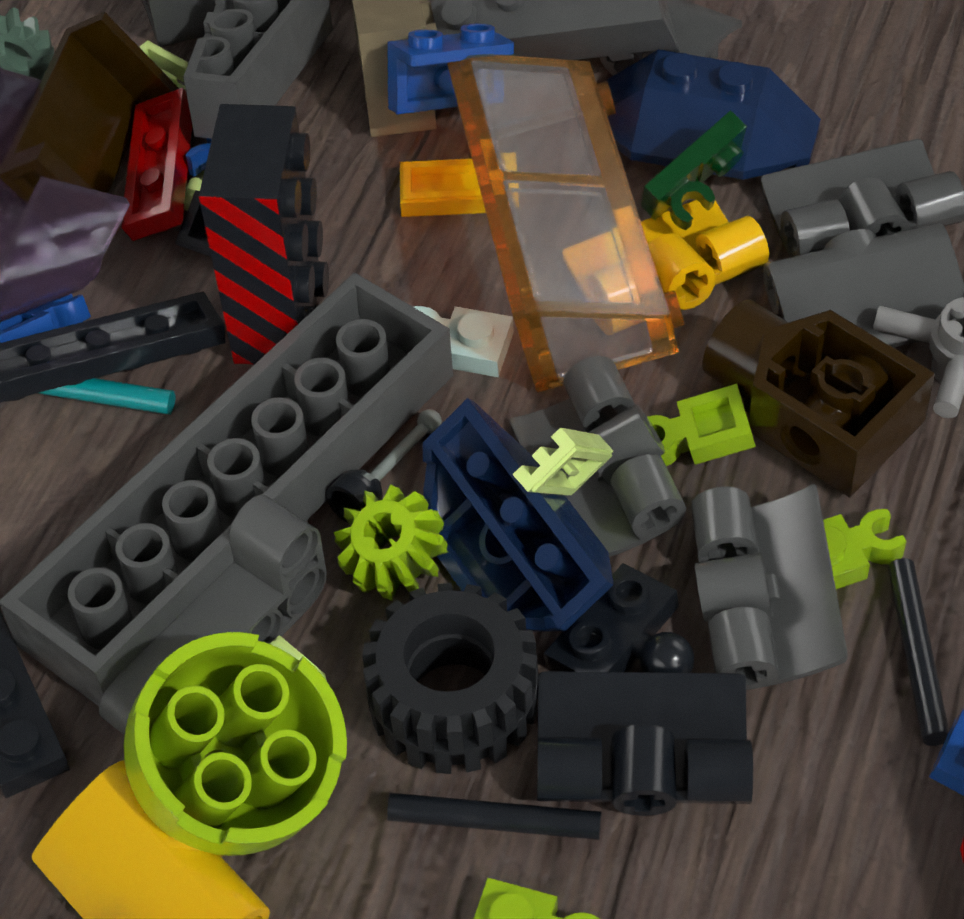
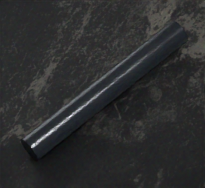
M896 559L888 565V572L922 741L929 746L942 745L949 733V727L915 565L911 559Z
M392 792L388 800V821L592 840L600 839L602 811Z

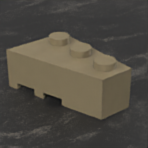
M351 0L371 137L437 129L435 110L397 115L388 109L387 42L408 39V33L414 30L427 29L437 31L436 23H433L430 1Z

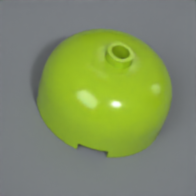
M244 632L217 633L198 638L178 648L156 668L140 690L132 705L125 728L124 762L126 774L131 789L144 812L153 823L170 837L200 851L216 855L241 856L271 849L296 835L328 804L327 801L331 797L340 774L341 764L347 755V735L344 717L339 702L326 679L305 657L302 656L300 660H297L291 654L278 647L258 641L259 635Z

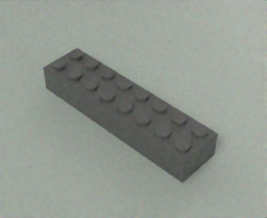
M354 272L0 599V607L15 644L99 706L101 698L111 682L234 562L229 532L236 515L249 500L261 494L266 495L307 521L327 501V489L342 474L350 470H359L453 377L450 329Z

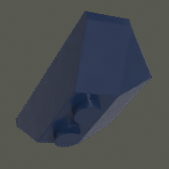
M658 49L603 82L590 117V128L597 134L601 133L612 146L630 160L668 166L731 110L747 126L741 147L744 154L737 164L723 176L744 180L779 172L790 166L800 167L810 164L821 118L768 67Z
M467 398L423 442V462L427 463L423 496L429 504L428 510H436L443 519L444 529L439 534L444 537L448 544V553L437 557L461 591H464L467 584L480 586L482 596L488 598L495 592L507 599V611L518 608L526 618V630L549 632L566 631L614 585L609 552L565 495L527 492L512 474L522 465L539 467L540 465L523 446L474 401Z

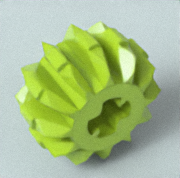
M390 484L383 500H378L373 492L364 490L363 501L366 506L361 511L344 508V518L351 526L334 532L335 543L343 550L337 557L338 564L345 574L353 575V583L359 590L369 593L377 587V591L383 598L392 601L400 584H403L408 592L419 589V583L415 578L421 573L431 577H438L439 568L431 558L448 553V544L444 537L439 534L444 529V521L436 510H428L429 504L423 495L414 491L405 497L399 487ZM400 536L397 542L392 539L393 537ZM385 543L391 546L387 549H382Z

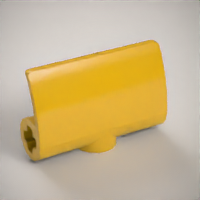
M694 200L682 205L693 217L692 225L687 230H683L674 224L669 210L656 220L651 217L566 250L559 255L560 264L589 311L604 328H610L670 303L678 309L687 310L695 308L710 296L715 285L762 267L764 263H768V243L760 225L749 215L728 222L716 200L709 211L699 201Z
M124 760L109 766L75 798L55 821L32 853L33 862L83 919H268L270 915L269 908L222 858V855L211 854L190 847L170 837L153 823L138 803L131 789Z

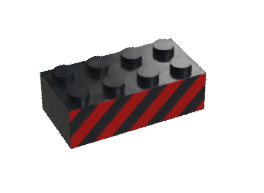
M220 104L200 188L199 200L234 364L255 365L316 308L317 297H326L328 292V263L318 259L321 256L323 246L322 222L312 219L317 202L315 178H306L305 173L308 171L310 164V137L308 133H299L296 106Z

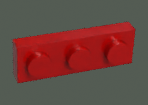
M184 88L135 105L122 210L124 220L121 228L132 241L158 232L167 231L183 223L188 173L186 154L190 150L192 120Z

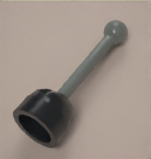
M432 409L422 411L417 418V426L371 473L365 470H350L342 474L326 491V498L332 510L342 520L347 522L344 518V508L361 511L366 506L363 501L364 490L373 492L378 500H383L380 480L425 434H432L442 424L440 414Z

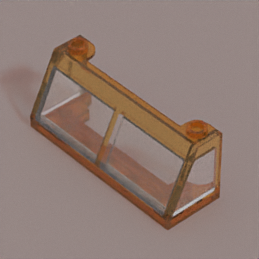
M482 54L469 55L461 61L447 63L512 315L537 393L563 386L564 376L569 369L588 357H609L614 361L619 370L679 353L673 328L684 326L682 312L675 290L663 293L607 117L616 114L608 82L596 83L590 61Z

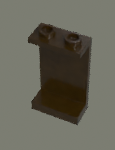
M106 12L67 28L1 164L0 179L77 250L117 236L124 218L105 199L131 141L135 105L179 88Z

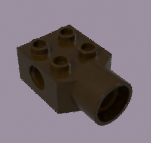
M750 299L737 304L721 320L706 346L702 360L704 373L726 387L737 384L741 397L751 402L749 425L752 435L849 498L925 422L935 373L832 310L787 322Z

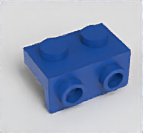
M479 23L463 25L460 28V33L443 35L442 32L436 30H414L408 33V39L388 41V109L399 115L500 101V56L514 54V42L496 33L494 26Z

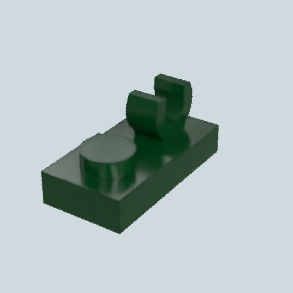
M730 110L644 186L641 207L654 220L670 208V217L676 226L683 230L691 227L693 217L683 208L682 203L688 199H695L708 211L713 207L715 195L711 188L702 182L713 173L718 177L725 175L737 164L744 154L741 147L747 126Z

